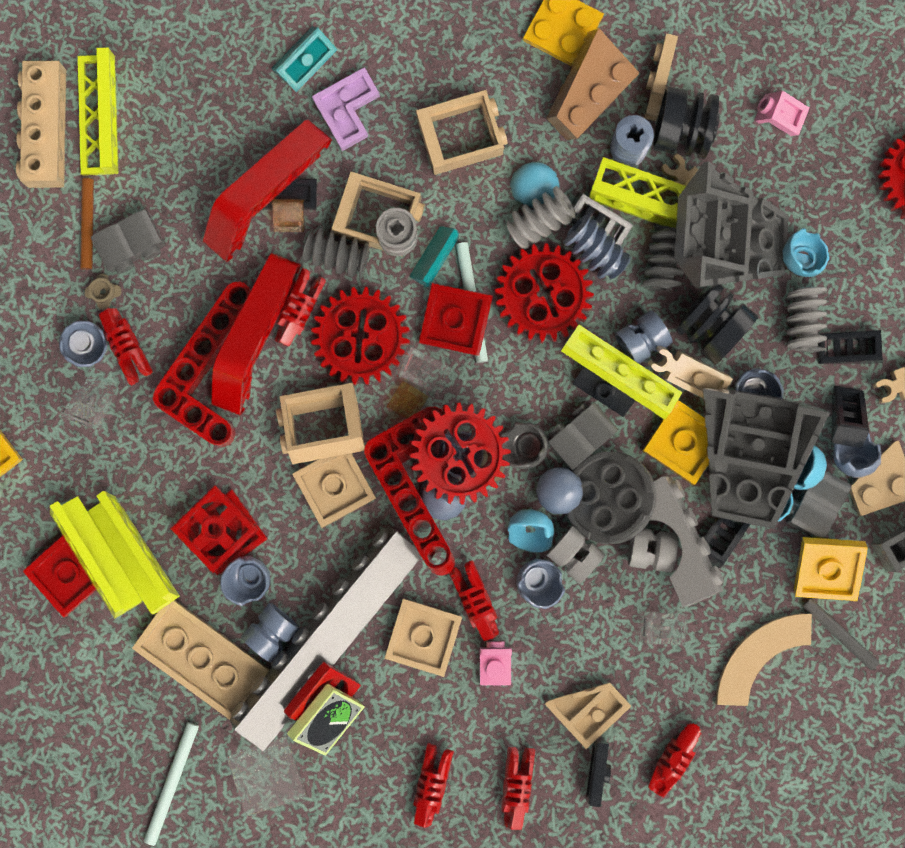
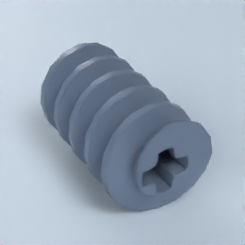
M630 115L623 118L617 124L610 143V153L617 162L635 167L644 160L654 138L650 122L644 117Z
M590 214L584 215L570 228L563 244L568 246L575 242L572 253L577 254L583 250L580 261L584 263L592 259L588 269L593 271L600 267L596 274L598 279H602L607 275L609 279L616 278L630 263V254L623 252L622 246L615 244L614 238L607 236L604 228H598V222L590 219Z

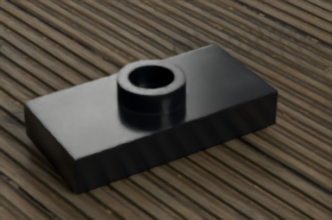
M586 367L582 368L573 382V385L622 417L626 415L635 402L633 398Z
M597 739L592 745L586 801L590 806L601 807L604 783H609L611 776V764H607L609 743L603 739Z

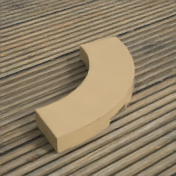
M812 614L783 616L771 620V622L762 625L748 634L735 647L736 649L723 667L717 686L715 704L748 706L752 684L761 668L771 658L793 647L811 645Z

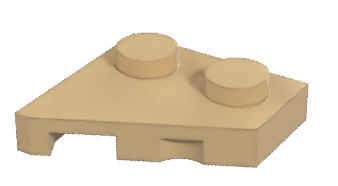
M899 441L892 442L881 454V465L874 473L857 478L851 484L850 494L858 516H863L905 501V456Z
M610 682L551 699L545 703L585 749L595 742L631 707Z

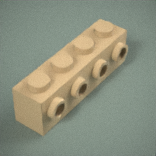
M22 61V71L18 73V85L20 90H22V101H18L17 104L18 117L21 119V131L17 132V145L21 149V158L16 163L17 177L28 188L64 187L66 69L59 61Z

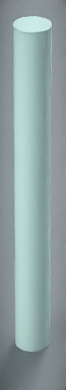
M468 242L456 244L463 289L476 292ZM484 338L480 356H475L476 363L488 362Z
M191 722L186 724L143 842L146 844L156 845L199 725Z

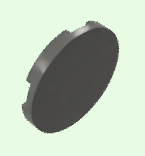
M603 451L589 456L574 469L573 473L581 479L583 496L580 504L570 513L566 514L572 526L580 531L584 537L601 544H618L635 537L645 528L654 512L656 489L651 474L640 461L625 453Z

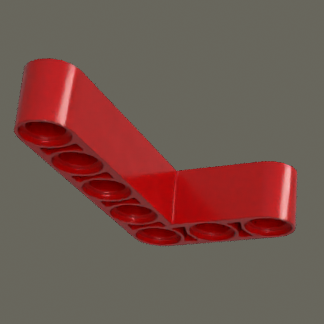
M305 120L219 195L211 208L203 243L225 262L230 261L233 258L232 254L234 251L242 248L251 219L321 156L319 153L324 147L327 149L330 146L332 139L311 121Z
M273 253L268 257L215 360L212 375L211 404L239 416L243 414L245 410L243 407L246 399L249 400L251 394L253 367L295 284L293 282L294 276L299 274L301 264Z
M242 282L230 283L225 288L153 393V401L159 409L207 442L218 447L228 446L234 441L236 432L234 426L191 395L214 364L244 303L240 305L233 304V295L238 291H245L248 297L251 289ZM220 316H228L229 325L223 330H217L215 327L216 320ZM205 340L211 341V351L206 355H199V344ZM185 366H193V377L183 381L180 376L181 370ZM174 390L176 393L175 403L165 406L163 402L164 394ZM199 407L202 412L201 419L197 423H190L188 420L189 411ZM224 424L227 428V435L223 440L216 441L213 437V430L216 426Z
M430 406L370 439L365 445L364 453L424 563L433 574L443 576L453 570L455 566L454 555L402 463L411 459V457H408L409 453L417 451V447L410 443L401 444L402 438L406 435H414L413 440H419L420 436L413 430L415 428L424 430L425 426L421 419L425 418L432 421L431 410H436L440 415L443 414L441 408ZM379 450H387V454L383 459H374L375 454ZM392 476H402V479L398 484H388V481ZM407 501H417L413 510H402L403 505ZM421 527H431V532L427 537H417V532ZM436 553H446V559L442 564L434 565L431 563Z

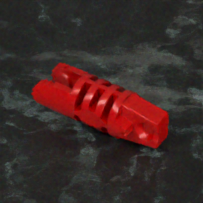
M305 268L301 269L276 322L280 326L274 341L290 347L296 334L301 335L326 283V279L319 276L314 280L308 295L303 294L311 274Z
M108 308L99 313L104 327L103 333L105 338L109 342V346L117 358L116 360L129 385L132 386L139 382V376L132 360L139 372L144 376L153 373L126 318H122L116 308Z
M471 560L466 562L464 566L472 585L471 587H467L462 573L457 567H454L449 575L458 596L461 598V603L472 627H477L483 641H487L499 635L495 622L498 616L494 606H492L487 590L484 588V583L474 561Z
M694 722L693 724H686L687 726L681 731L677 740L674 738L670 740L656 763L657 766L648 788L663 798L677 781L681 780L696 755L693 749L702 733L700 732V726H697Z
M430 743L426 746L416 789L417 792L413 802V806L416 807L414 825L423 828L430 827L435 813L438 814L440 812L454 754L453 750L446 749L441 756L438 770L433 769L437 747Z
M508 747L501 811L504 812V826L511 830H522L525 813H528L531 780L533 778L535 760L534 748L524 749L521 771L518 770L519 751H517L516 747Z

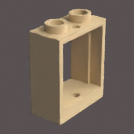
M486 90L416 110L417 121L434 175L503 155L504 145L508 144L503 126L498 127L495 117L499 116L495 99H489ZM481 108L492 146L444 160L433 122Z
M350 172L332 231H334L336 236L341 237L344 234L348 240L353 241L356 238L358 243L365 244L368 242L370 247L383 250L377 237L349 229L361 190L363 189L410 204L408 212L418 222L422 218L425 204L421 203V193Z
M353 383L280 396L281 408L276 409L279 427L284 426L285 435L280 436V443L283 454H289L292 464L364 451L365 444ZM344 406L348 436L297 445L293 415Z

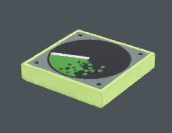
M326 684L291 727L287 735L293 741L326 756L365 706L357 699Z

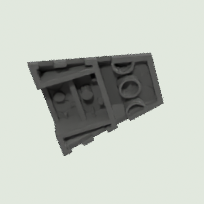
M709 161L703 162L678 197L675 261L695 288L785 275L786 265L783 261L782 251L787 242L789 215L764 198L758 199L753 195L754 192L749 188L740 187L734 183V178L727 173L721 174L716 171V166Z
M703 388L712 516L775 529L830 411L799 401L746 391Z

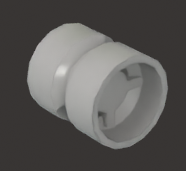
M398 207L390 208L384 211L377 220L376 232L378 241L386 253L393 256H404L416 246L418 239L416 221L407 210Z
M571 526L550 549L547 556L559 567L565 565L567 567L566 573L578 584H581L593 572L606 554L593 543L586 544V537L574 526ZM577 552L582 556L580 561L574 558Z
M643 529L630 539L628 566L646 569L649 565H652L656 571L672 573L677 558L678 535L659 531L654 535L651 529ZM648 546H653L652 553L647 552Z

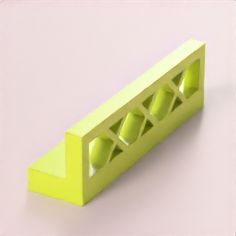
M96 48L97 55L78 56L80 166L82 176L118 174L115 56L109 48ZM97 63V79L94 82L86 76L85 64ZM86 81L90 84V86H89V88H88L87 90H86ZM94 89L98 91V108L95 112L86 105V98ZM87 111L92 114L88 119ZM95 119L99 121V138L96 141L87 135V127ZM87 139L92 143V145L89 148ZM98 148L100 167L88 168V156Z
M603 157L589 198L599 204L647 221L676 228L678 203L673 205L664 203L660 193L671 190L676 192L679 197L686 186ZM605 169L617 171L622 182L612 185L601 181ZM637 180L645 181L649 185L651 192L644 195L635 193L631 183Z
M581 325L577 326L561 352L663 419L669 416L683 393Z
M102 491L96 496L100 503L87 512L150 613L155 614L180 597V595L114 495Z
M77 496L63 505H60L58 501L50 505L51 517L113 618L115 619L141 604L142 599L79 497Z

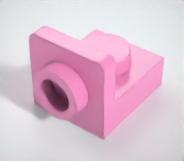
M784 91L768 93L760 100L757 107L758 112L754 120L759 124L769 122L788 135L796 136L800 133L809 107Z
M487 641L486 647H480V685H511L512 649L511 647H505L504 641Z

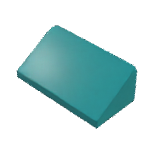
M312 26L271 69L297 92L338 49L318 27Z
M439 227L409 277L426 288L429 287L458 241V231L454 228Z

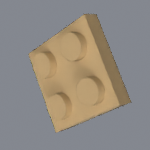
M352 453L319 459L293 473L321 528L377 499Z
M403 598L385 659L444 677L462 616Z

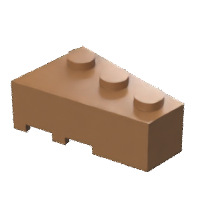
M600 28L587 32L583 40L585 42L577 58L574 59L571 66L572 69L565 83L562 84L546 118L566 140L578 139L639 74L637 69Z

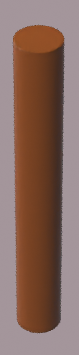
M83 178L81 182V270L93 269V241L91 236H93L94 179Z

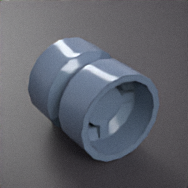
M652 310L636 320L635 326L628 324L615 332V338L624 354L639 364L651 357V351L658 353L656 350L657 346L666 348L673 343L665 324Z
M269 603L258 616L260 622L258 624L252 623L241 638L259 656L272 662L283 649L281 643L283 641L289 642L300 627L277 606Z

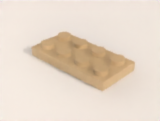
M176 600L158 611L132 647L133 650L229 720L235 706L241 701L245 702L252 693L251 689L254 683L261 676L265 677L270 671V668Z

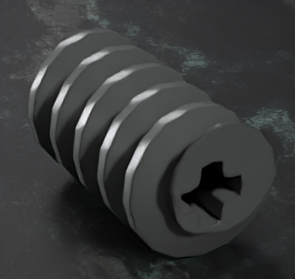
M654 226V229L658 232L653 233L651 239L656 244H652L649 247V251L653 256L647 258V264L651 267L647 268L644 273L649 279L643 281L642 286L648 290L672 293L673 287L682 286V283L674 279V276L684 274L683 270L676 267L678 263L674 259L676 228Z
M319 227L316 233H310L306 240L302 262L307 263L312 257L313 265L318 267L324 260V268L326 270H331L336 264V272L342 274L347 268L350 278H353L359 271V280L361 281L369 259V243L366 242L359 249L358 239L354 238L350 245H346V235L344 234L337 242L335 241L334 231H331L324 238L323 228Z

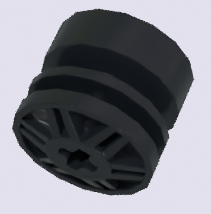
M666 86L658 115L653 149L674 154L679 141H684L685 156L690 157L695 144H697L696 157L706 159L718 130L720 119L719 96L710 94L706 106L703 107L704 93L698 92L693 104L690 105L687 104L688 93L686 89Z
M722 284L715 285L703 292L684 313L681 323L676 329V332L681 336L690 326L695 329L694 333L687 340L690 344L701 336L707 339L700 353L714 365L718 364L731 351L759 317L744 303L733 311L729 310L727 307L734 297V294L731 292L720 302L716 297L724 289Z

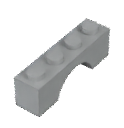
M668 476L655 480L656 503L650 520L661 521L669 525L680 539L682 558L679 567L670 577V580L682 607L691 606L722 592L721 584L724 583L718 567L712 566L708 555L711 554L707 541L704 537H699L695 529L698 522L693 511L690 508L686 509L682 500L685 497V493L678 480L674 481L672 477Z

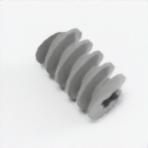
M553 187L554 198L547 192L542 194L544 204L536 198L533 199L534 210H531L526 204L523 205L522 211L524 216H521L516 210L512 212L514 221L508 220L507 228L521 248H528L531 246V242L537 243L541 240V236H549L551 230L557 231L561 228L562 224L567 225L572 221V218H575V211L570 200L559 187Z
M801 287L787 294V299L795 302L787 306V311L796 314L787 318L788 324L796 326L787 330V335L795 338L787 342L789 349L800 352L827 350L818 346V343L827 340L826 336L818 334L819 330L827 328V324L818 322L819 318L827 316V312L818 310V306L827 303V300L818 298V294L826 292L827 288Z

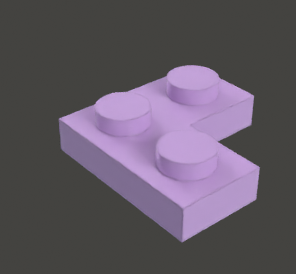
M364 67L312 96L315 105L342 151L368 137V133L355 110L380 97V94Z

